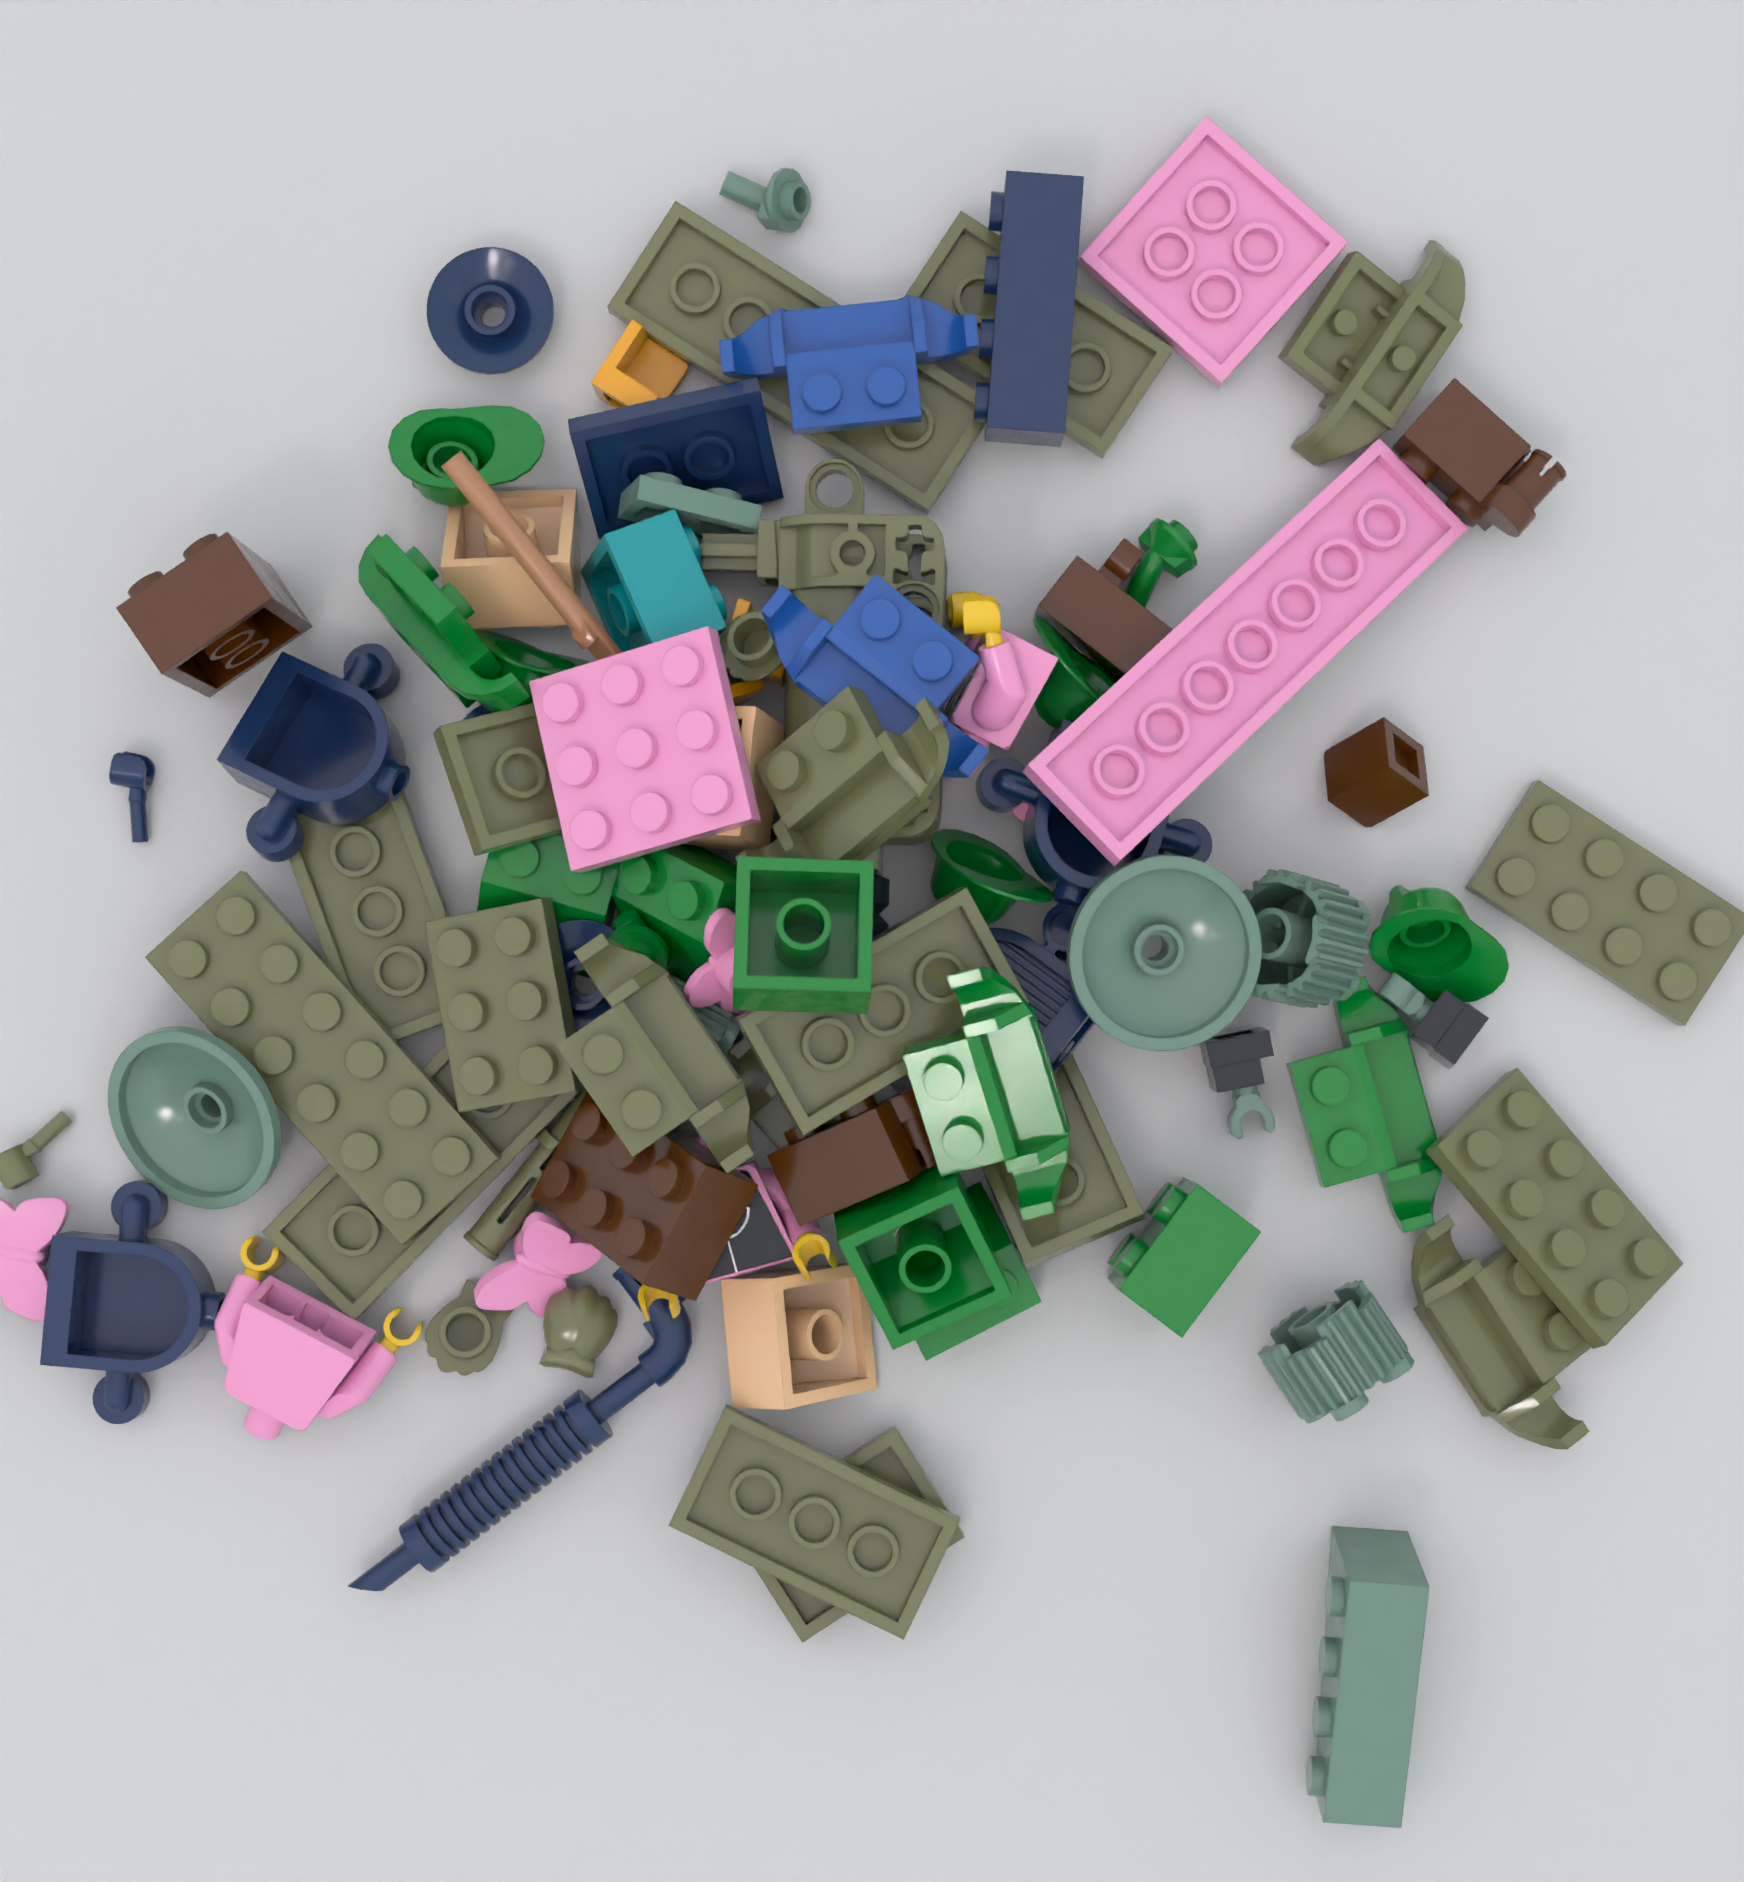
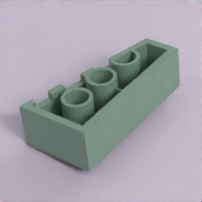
M1331 1526L1329 1572L1325 1593V1634L1321 1638L1319 1647V1672L1322 1677L1321 1696H1315L1312 1713L1313 1734L1318 1737L1317 1756L1309 1755L1306 1766L1308 1796L1317 1797L1323 1823L1401 1828L1430 1587L1408 1531Z

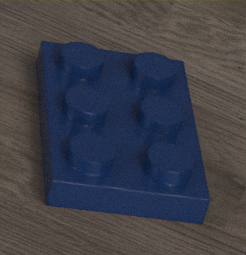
M757 377L568 419L569 433L599 539H602L604 534L637 523L618 518L621 493L640 474L645 475L652 472L671 474L680 478L682 485L704 491L710 488L730 489L738 492L742 496L743 501L754 504L784 498Z

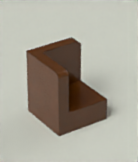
M1385 717L1332 746L1324 753L1328 801L1364 827H1373L1429 796L1423 746Z

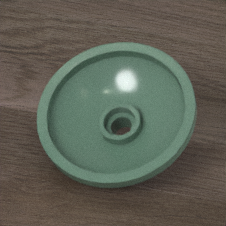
M1172 854L1138 858L1119 866L1103 877L1090 890L1078 908L1071 925L1067 944V967L1071 986L1086 1014L1098 1027L1113 1038L1135 1048L1150 1051L1185 1049L1198 1045L1220 1033L1239 1015L1248 1002L1258 979L1262 959V941L1259 924L1254 910L1242 890L1227 875L1215 867L1194 858ZM1159 935L1162 940L1160 952L1153 957H1146L1144 953L1146 940L1151 936Z
M170 1026L150 1031L127 1046L116 1060L108 1085V1109L112 1127L125 1155L135 1169L149 1183L165 1195L183 1204L203 1209H222L246 1201L268 1182L280 1156V1120L267 1085L254 1066L239 1051L222 1039L205 1031L190 1027Z

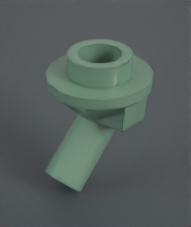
M781 168L773 173L767 187L728 171L719 195L758 211L757 219L765 229L784 233H793L798 230L807 217L811 206L808 186L804 183L800 174L790 168Z

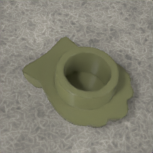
M760 610L742 614L728 623L725 633L720 638L725 666L730 669V675L733 678L743 679L748 682L761 680L772 674L783 664Z
M471 1280L466 1281L458 1298L444 1306L432 1318L425 1332L427 1352L429 1356L436 1358L441 1372L457 1371L460 1375L467 1376L473 1372L484 1370L492 1362L497 1352L502 1333V1323L513 1311L478 1308L474 1298V1289L477 1284Z
M584 1285L577 1290L567 1287L559 1294L553 1295L545 1307L543 1329L546 1348L539 1364L544 1367L566 1369L586 1378H593L596 1358L607 1347L617 1327L618 1315L616 1310L612 1308L610 1299L606 1296H599L596 1289L591 1285Z

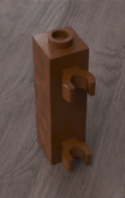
M1125 538L1115 548L1099 571L1077 555L1038 604L1034 614L1036 617L1039 616L1046 620L1068 642L1099 664L1117 680L1123 677L1173 630L1119 588L1144 555L1140 549Z

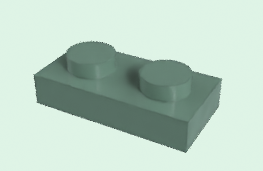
M652 472L645 475L640 474L621 493L618 518L640 522L675 509L682 526L688 525L698 538H702V533L754 534L758 531V519L761 518L762 505L743 501L742 496L738 492L730 489L710 488L704 491L682 485L681 479L674 475Z

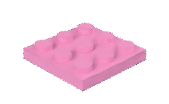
M1206 116L1080 255L1078 264L1217 388H1220L1341 254L1348 241Z
M706 626L529 681L571 871L583 873L761 821L716 629Z

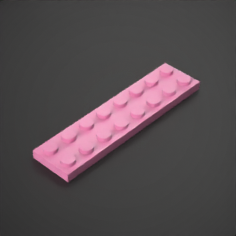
M1379 438L1026 766L1023 773L1115 867L1469 528Z

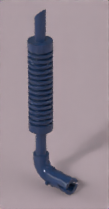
M620 1267L612 1276L620 1282L641 1311L638 1291L642 1284ZM678 1297L681 1309L680 1314L675 1318L671 1316L668 1299L660 1298L653 1301L649 1306L650 1321L643 1323V1326L654 1340L652 1345L638 1356L640 1361L638 1365L592 1400L582 1390L578 1389L563 1401L564 1408L560 1405L553 1408L554 1416L551 1413L544 1415L542 1418L544 1423L536 1421L532 1425L533 1431L527 1428L522 1432L523 1438L517 1436L512 1440L513 1446L506 1444L502 1447V1453L496 1452L492 1455V1461L485 1460L481 1464V1468L476 1467L471 1471V1476H464L460 1481L461 1484L455 1483L451 1486L450 1491H445L440 1495V1499L435 1498L431 1501L430 1507L425 1506L419 1512L420 1515L414 1514L399 1526V1532L404 1543L350 1583L348 1587L367 1591H384L419 1563L427 1571L434 1573L449 1561V1556L455 1557L459 1554L460 1548L465 1549L468 1547L470 1540L476 1541L480 1538V1532L486 1533L489 1531L490 1524L497 1525L501 1521L500 1516L506 1518L511 1514V1509L516 1510L521 1506V1501L527 1502L531 1499V1493H539L542 1489L541 1485L548 1486L552 1482L551 1476L555 1479L562 1475L561 1468L565 1471L569 1470L572 1467L571 1460L575 1463L581 1461L583 1457L581 1452L584 1455L590 1454L593 1451L591 1444L598 1448L611 1438L613 1432L607 1420L655 1383L662 1387L685 1364L692 1345L691 1320L682 1303L687 1298Z

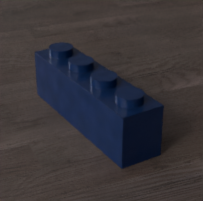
M1006 170L1004 191H991L988 231L1000 232L999 256L986 255L983 294L995 295L994 319H981L978 358H991L989 383H976L974 421L986 422L984 441L1061 447L1066 423L1084 176Z

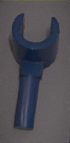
M125 751L114 754L110 765L109 780L111 784L130 788L128 801L130 803L132 842H148L146 800L147 791L150 789L154 779L155 765L147 756Z

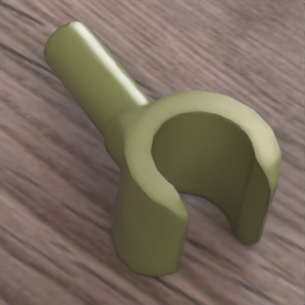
M60 1111L31 1139L28 1138L23 1144L14 1146L0 1154V1181L4 1188L10 1190L17 1189L39 1176L30 1157L41 1152L44 1147L73 1122L63 1111Z

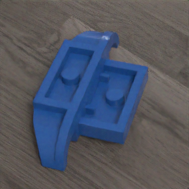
M909 295L897 300L811 309L786 310L780 308L756 320L744 333L732 339L719 340L722 373L727 377L744 380L755 377L758 380L788 378L794 435L921 422L922 413L916 364L958 358L975 351L979 347L976 314L960 315L944 309L935 302Z
M877 574L871 578L834 625L824 618L818 617L782 584L760 610L779 658L794 684L822 707L847 686L863 690L884 730L901 735L917 721L920 714L915 705L926 697L934 703L939 717L947 730L950 741L948 760L941 777L968 778L989 753L986 747L958 729L940 711L979 663L980 657Z

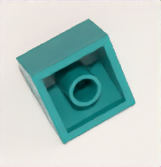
M675 509L604 534L580 571L608 635L622 652L706 626L716 629L718 636L727 628L724 621L727 619L724 599L714 584L708 585L699 565L701 550L698 540L688 525L682 526Z

